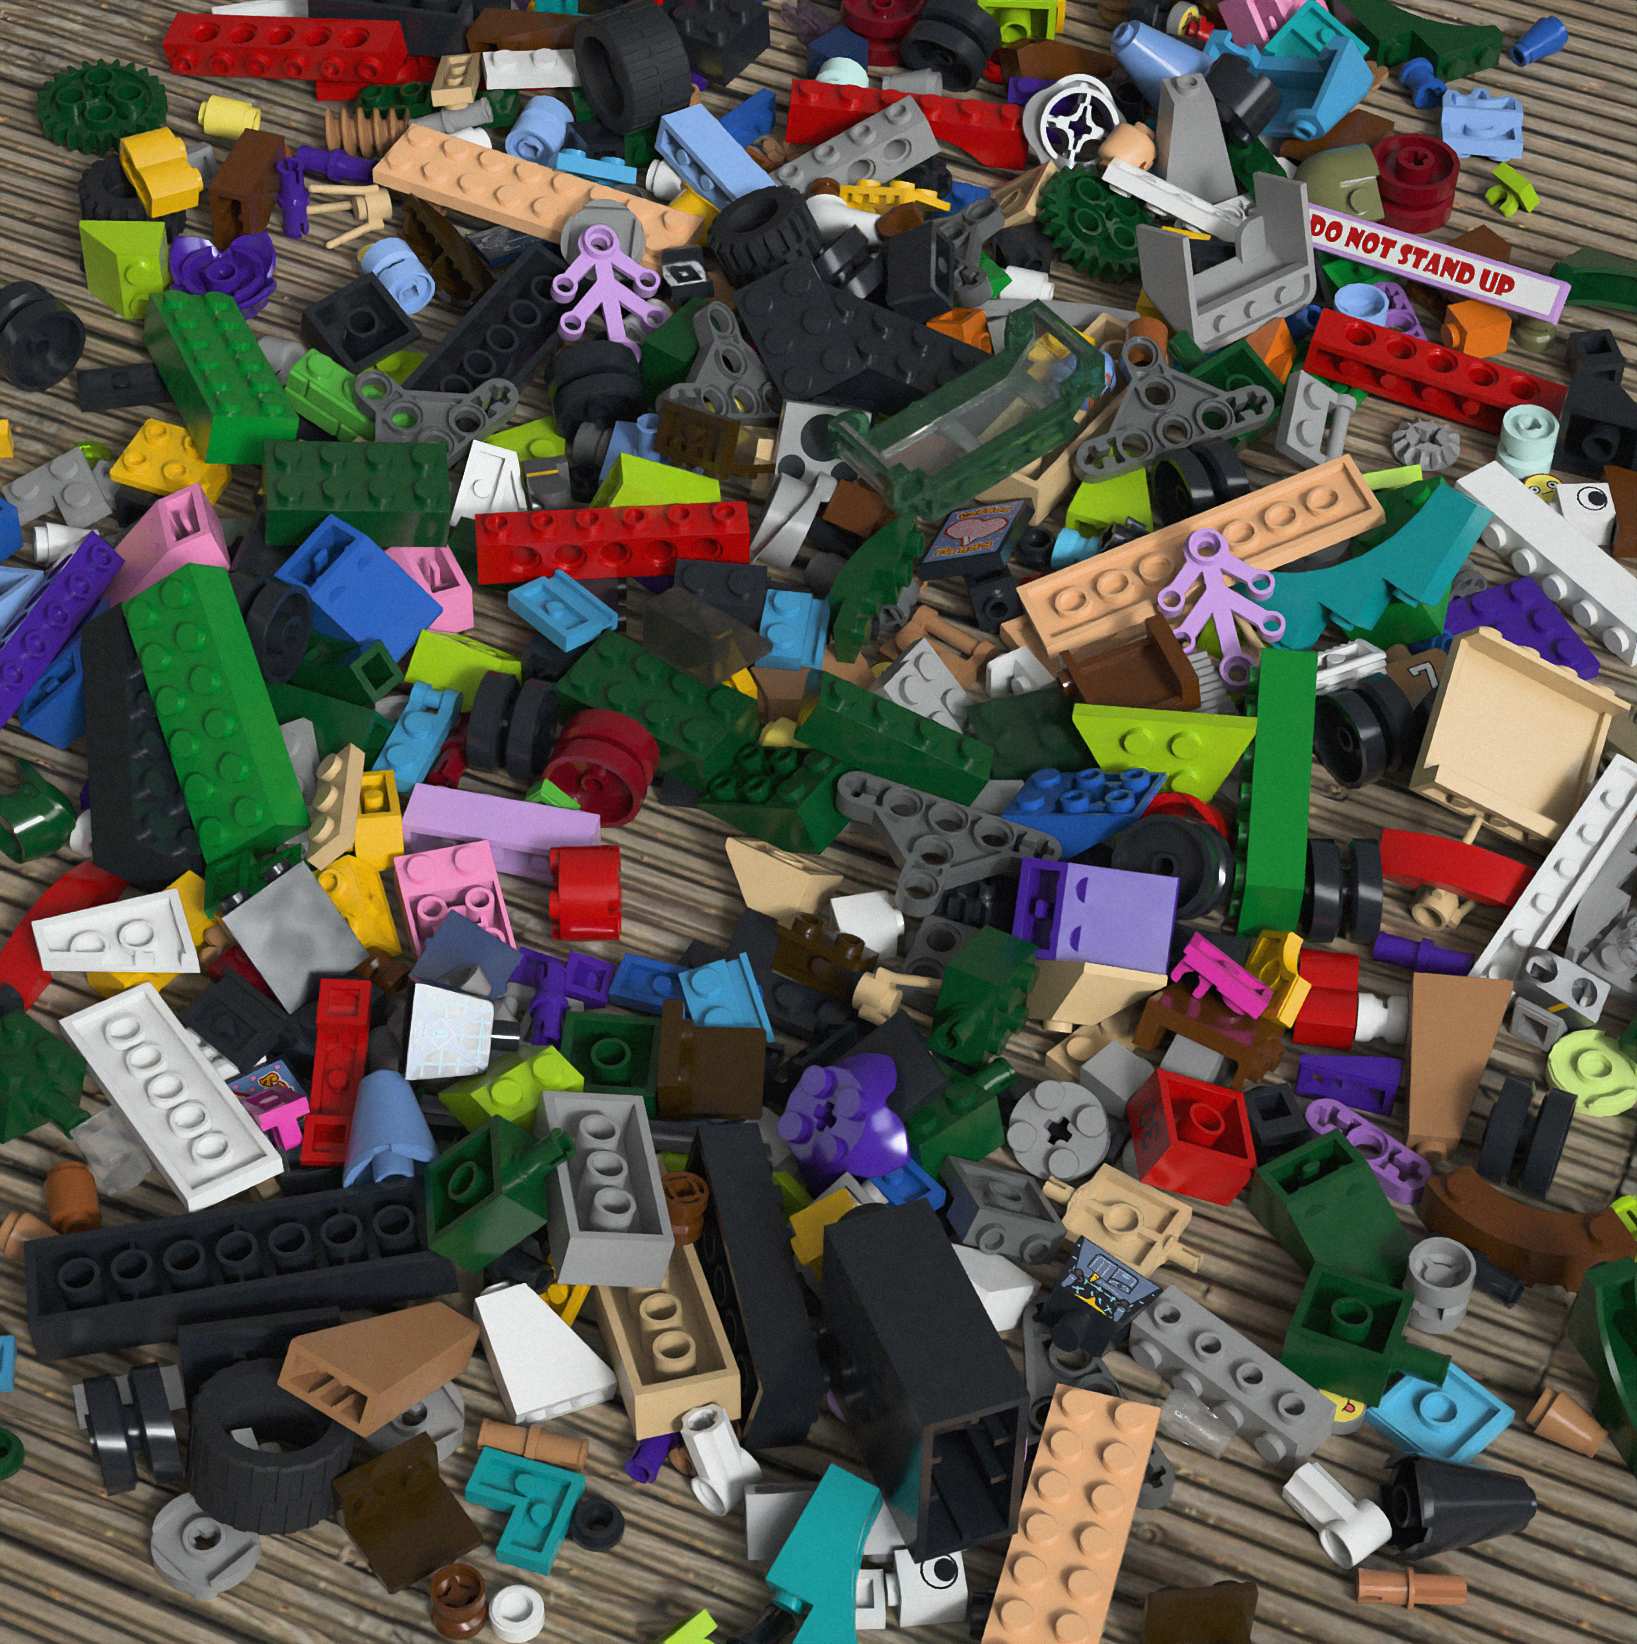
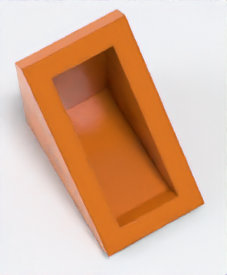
M1284 317L1272 320L1244 339L1284 385L1298 351Z

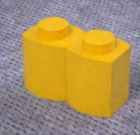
M163 127L120 139V162L128 180L136 189L139 200L144 206L147 215L151 219L198 206L199 192L203 191L202 177L196 167L191 168L188 163L186 148L180 137L175 138L168 127Z

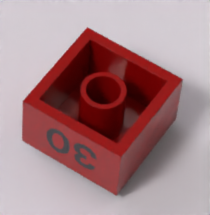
M1156 1068L1127 1104L1140 1183L1227 1207L1254 1176V1171L1258 1168L1243 1093Z

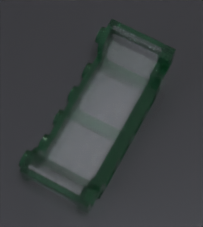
M1037 298L1026 306L1014 310L1007 318L1004 330L1005 350L988 360L982 361L975 368L955 380L948 381L938 390L921 400L913 402L906 409L891 418L879 422L870 429L869 418L860 409H850L838 414L828 422L830 454L835 458L845 461L884 498V504L895 514L903 515L908 511L917 512V515L922 520L933 523L1070 440L1080 426L1073 418L1086 398L1091 397L1097 400L1105 388V355Z

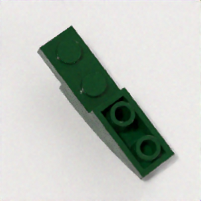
M413 81L406 84L384 86L375 84L369 87H361L353 115L355 116L358 107H362L365 118L370 119L374 107H378L381 118L386 119L390 108H394L398 120H402L406 108H408L410 119H417L441 111L442 106L433 107L431 97L433 82L421 83ZM489 89L476 92L474 101L480 100L483 97H486L489 101L493 113V122L472 127L473 129L478 127L484 129L514 126L521 104L518 89Z
M908 511L877 531L854 553L837 576L828 594L837 662L855 664L861 647L869 644L872 631L871 622L874 615L879 616L881 614L883 604L897 605L903 588L910 587L913 577L915 558L922 557L925 545L924 532L918 530L917 512Z

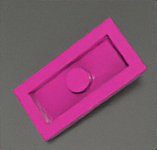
M1195 932L1183 950L1185 955L1171 973V979L1177 982L1185 972L1196 970L1200 973L1198 976L1200 983L1192 993L1195 998L1203 997L1214 984L1217 986V990L1223 994L1222 1000L1230 1009L1240 1015L1248 1013L1256 1020L1268 1006L1274 991L1199 933Z
M277 1084L239 1100L261 1131L270 1129L276 1147L282 1146L283 1150L287 1151L303 1144V1137L296 1118L310 1113L306 1096Z

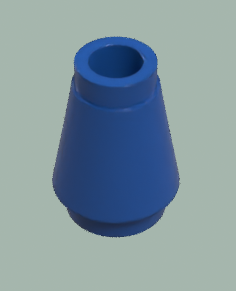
M1554 16L1539 18L1515 45L1510 47L1509 54L1512 61L1517 66L1524 67L1527 64L1560 52L1568 40L1567 30L1564 24Z

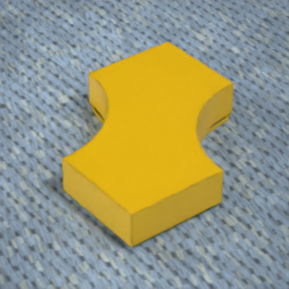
M1263 929L1244 969L1274 991L1268 1006L1259 1016L1285 1028H1291L1312 986L1301 978L1297 971V959L1303 939L1292 931Z

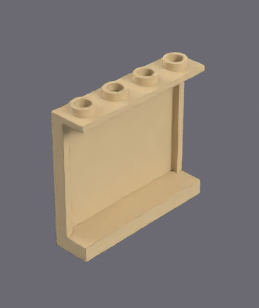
M1477 626L1475 629L1454 635L1408 789L1472 821L1475 816L1480 815L1483 817L1482 826L1547 858L1591 793L1612 716L1630 711L1631 704L1616 697L1612 689L1602 685H1592L1577 677L1578 673L1575 670L1562 665H1554L1540 658V653L1535 649L1517 646L1503 639L1502 633L1487 626Z

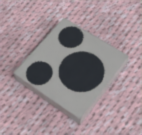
M783 399L772 461L776 463L775 473H770L768 486L772 488L782 472L811 485L819 471L834 477L838 484L841 478L846 481L859 479L872 414L864 410Z

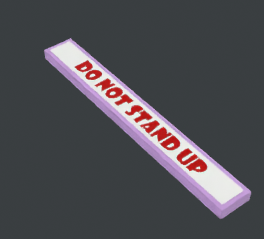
M1308 202L1313 249L1554 326L1558 322L1571 289V285L1567 282Z

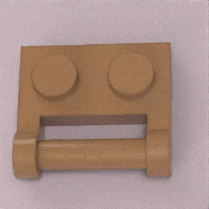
M925 604L916 610L912 620L878 650L877 662L895 661L913 641L931 633L970 656L965 661L926 638L965 691L986 672L988 662L998 656L999 647L988 640L980 642L939 618L938 612Z

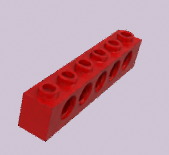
M177 13L162 42L172 75L395 83L408 54L400 21Z
M1323 308L1302 368L1303 371L1498 435L1501 432L1505 413L1518 405L1532 404L1543 407L1552 412L1559 421L1569 388L1328 308Z
M746 501L475 514L479 584L531 582L542 576L549 579L554 577V572L558 569L563 570L574 580L675 575L677 559L750 564V527Z

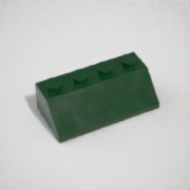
M811 668L807 674L793 739L872 775L967 807L971 806L989 782L994 748L829 672Z

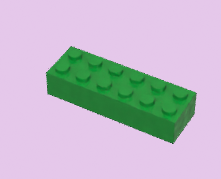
M179 290L149 293L142 339L204 462L208 464L262 465L264 440L296 441L299 417L234 298L225 293L215 291L208 292L206 295L186 294Z
M187 563L121 604L206 865H212L248 847L257 859L310 829L312 822L226 568Z
M1262 648L1259 666L1250 665L1243 716L1258 717L1256 735L1240 757L1243 759L1238 782V797H1240L1235 824L1237 843L1233 856L1234 886L1231 890L1229 916L1238 917L1237 932L1252 935L1255 938H1259L1263 929L1292 931L1296 934L1305 885L1318 653Z

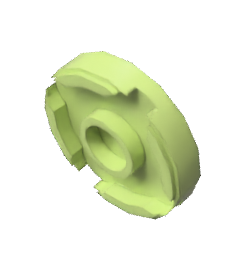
M1587 1029L1573 1031L1559 1038L1547 1059L1545 1078L1549 1090L1554 1087L1578 1095L1575 1111L1580 1114L1595 1117L1613 1116L1632 1108L1637 1101V1064L1619 1050L1618 1041L1621 1037L1618 1036L1617 1040L1604 1036L1606 1031Z

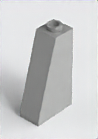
M1202 73L1162 78L1155 139L1158 154L1156 161L1153 163L1152 174L1212 205L1237 197L1238 193L1215 99ZM1170 213L1167 216L1159 214L1161 220L1178 218Z

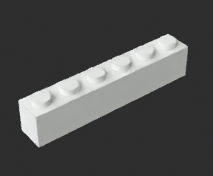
M1493 461L1457 480L1455 489L1460 490L1494 512L1479 538L1490 549L1496 551L1509 562L1519 574L1525 577L1531 576L1551 601H1554L1571 615L1580 626L1592 633L1612 653L1620 657L1630 667L1636 665L1637 579L1497 461Z

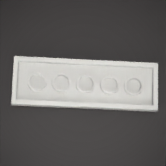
M149 981L59 1020L62 1036L72 1050L87 1061V1071L189 1213H196L284 1172L282 1158Z

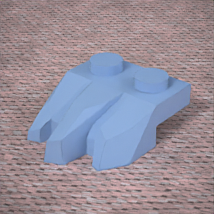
M1474 87L1471 94L1463 95L1456 90L1447 89L1442 97L1439 138L1457 153L1458 158L1481 155L1487 156L1494 161H1509L1511 158L1521 159L1524 145L1521 129L1524 114L1522 102L1510 94L1491 97L1488 89Z

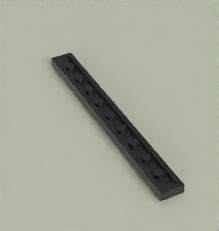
M694 939L676 965L694 969L722 959L729 962L739 958ZM750 963L756 983L762 987L764 994L762 1001L772 1028L805 1042L812 1043L814 1025L820 1018L826 1015L829 1019L827 1032L830 1037L838 1032L840 1024L847 1019L857 1023L856 1044L878 1028L874 1023L858 1017L860 1010L853 1008L852 1005ZM931 1050L932 1056H935L965 1076L969 1077L979 1071L974 1067ZM1016 1075L1014 1076L1017 1079L1016 1084L996 1095L1003 1126L1009 1128L1010 1117L1018 1101L1039 1084ZM1106 1113L1109 1121L1110 1146L1099 1167L1103 1163L1114 1167L1122 1155L1124 1146L1132 1138L1129 1122ZM1062 1119L1058 1124L1052 1122L1047 1130L1051 1133L1048 1140L1050 1144L1055 1145L1060 1139L1066 1142L1071 1139L1072 1134L1067 1130L1070 1121Z

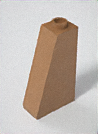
M1413 972L1407 994L1408 1020L1406 1030L1403 1145L1424 1158L1427 1162H1440L1444 1159L1454 1158L1513 991V980Z
M436 1301L300 1335L291 1340L277 1385L363 1438H366L467 1370L482 1326L442 1302Z

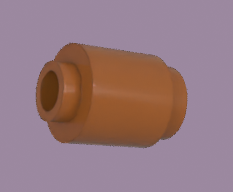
M1150 317L1132 320L1126 326L1124 344L1133 336L1142 335L1149 337L1156 342L1166 362L1167 327L1161 321ZM1133 349L1128 352L1129 361L1137 367H1146L1151 363L1149 354L1142 349Z
M75 1161L62 1162L51 1168L44 1183L50 1227L61 1235L97 1229L102 1222V1215L93 1174L88 1171L84 1164Z

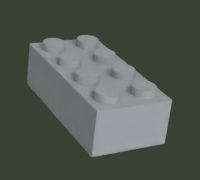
M542 1090L530 1134L541 1140L552 1129L560 1128L561 1133L564 1131L568 1133L576 1147V1155L573 1158L566 1160L545 1175L548 1208L546 1227L557 1284L661 1288L675 1240L643 1096Z

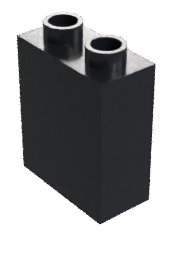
M928 1198L893 1207L875 1202L866 1203L851 1209L836 1223L824 1226L819 1361L826 1362L830 1376L829 1387L872 1477L880 1489L884 1502L914 1564L1017 1534L1031 1396Z

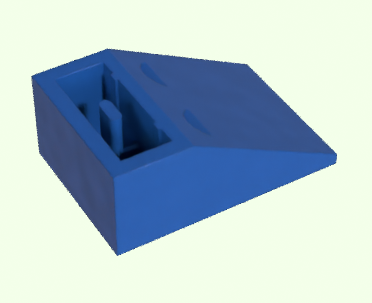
M332 514L320 524L274 574V581L280 580L307 589L312 600V628L324 635L345 641L365 642L381 639L396 664L417 642L421 630L428 629L443 612V607L364 533Z
M104 597L92 606L17 707L21 729L61 750L67 748L78 737L86 733L81 626L110 609L109 600Z
M1054 768L1042 769L1032 773L1001 814V818L1054 836L1062 847L1060 862H1064L1139 820L1167 780L1166 772H1149L1144 768L1129 769L1125 772H1104L1099 768H1090L1080 772L1063 773ZM1015 844L1013 851L1018 852L1019 845ZM1036 853L1034 857L1042 859L1043 854Z

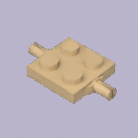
M1103 1163L1092 1180L1081 1185L1078 1189L1065 1184L1054 1176H1050L1049 1181H1046L1042 1190L1045 1196L1067 1207L1066 1215L1061 1221L1068 1232L1059 1248L1070 1253L1078 1238L1083 1235L1148 1280L1156 1268L1167 1260H1171L1191 1270L1193 1273H1196L1197 1269L1201 1266L1204 1253H1200L1178 1241L1179 1236L1191 1221L1193 1207L1147 1184L1140 1183L1138 1179L1106 1163Z

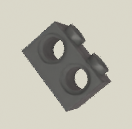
M929 914L924 917L919 931H910L904 948V958L906 960L903 966L895 965L892 972L943 980L946 964L981 929ZM896 984V988L903 992L901 1004L934 1018L940 989Z

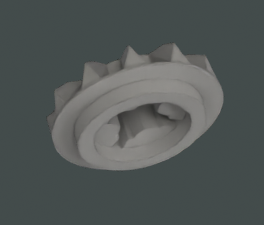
M1416 417L1412 423L1401 422L1398 431L1393 432L1391 448L1396 458L1407 466L1421 464L1422 471H1437L1451 466L1458 459L1461 448L1459 445L1460 435L1451 432L1450 424L1438 425L1434 418L1430 422H1423L1419 417Z

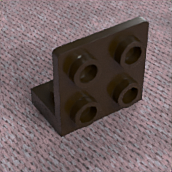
M663 399L653 451L669 456L670 464L694 469L698 466L703 468L702 475L718 480H728L730 474L744 479H757L758 473H775L776 463L736 450L741 421L676 399Z
M663 999L657 1078L660 1117L761 1119L766 1059V1030L764 1028L695 1027L694 1020L686 1019L684 1000Z
M426 1431L331 1482L335 1518L383 1587L391 1595L480 1547L483 1543L481 1532L439 1476L437 1446Z
M1224 1580L1212 1586L1185 1589L1180 1586H1167L1156 1592L1147 1593L1138 1644H1251L1250 1635L1259 1594L1256 1582L1239 1583L1234 1580Z

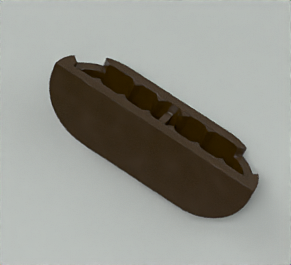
M410 193L401 209L406 212L403 222V232L398 233V238L408 244L435 282V292L442 300L457 308L471 310L495 284L496 280L456 228L436 209L421 198Z

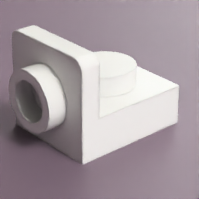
M1026 646L1001 654L988 662L985 692L990 698L1013 690L1017 700L1021 704H1026L1038 718L1054 710L1055 679Z

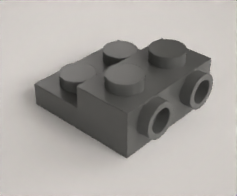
M947 1155L939 1173L949 1188L951 1197L954 1199L946 1217L957 1233L960 1243L965 1247L981 1250L989 1255L999 1252L1004 1253L1009 1258L1020 1263H1028L1034 1266L1043 1263L1051 1265L1068 1230L1035 1178Z

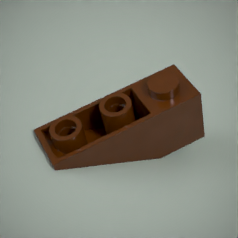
M485 7L465 35L470 53L481 52L482 54L483 52H497L499 50L531 51L543 48L551 50L574 49L576 27L579 21L589 16Z
M1031 36L998 46L1006 93L1009 90V77L1060 80L1066 76L1080 74L1084 71L1104 79L1113 75V69L1122 67L1114 56L1051 39Z

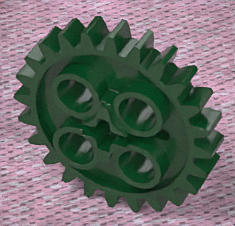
M99 59L96 66H91L87 61H82V69L77 70L69 65L67 66V75L55 72V82L45 81L43 83L44 90L37 92L38 101L35 102L39 129H44L45 138H54L55 146L57 147L67 143L69 152H73L78 147H83L84 155H88L92 149H98L100 155L104 156L107 148H113L119 154L121 138L159 129L160 123L167 121L166 112H168L164 84H159L158 76H149L148 68L146 67L136 71L134 62L129 63L125 67H120L119 59L113 61L111 65H105L104 60Z
M1076 163L1072 169L1066 165L1060 172L1056 171L1039 192L1041 198L1036 203V206L1042 210L1037 219L1047 223L1042 233L1052 235L1055 238L1050 246L1052 248L1061 247L1064 250L1062 260L1074 259L1076 271H1079L1083 266L1088 268V274L1091 279L1098 273H1101L1105 283H1109L1113 277L1119 284H1123L1127 278L1132 282L1141 275L1135 226L1145 224L1160 228L1150 223L1155 218V213L1143 209L1147 201L1143 199L1137 200L1133 194L1131 197H1125L1109 188L1110 183L1102 179L1106 169L1100 175L1093 164H1090L1086 170H1084L1080 163Z

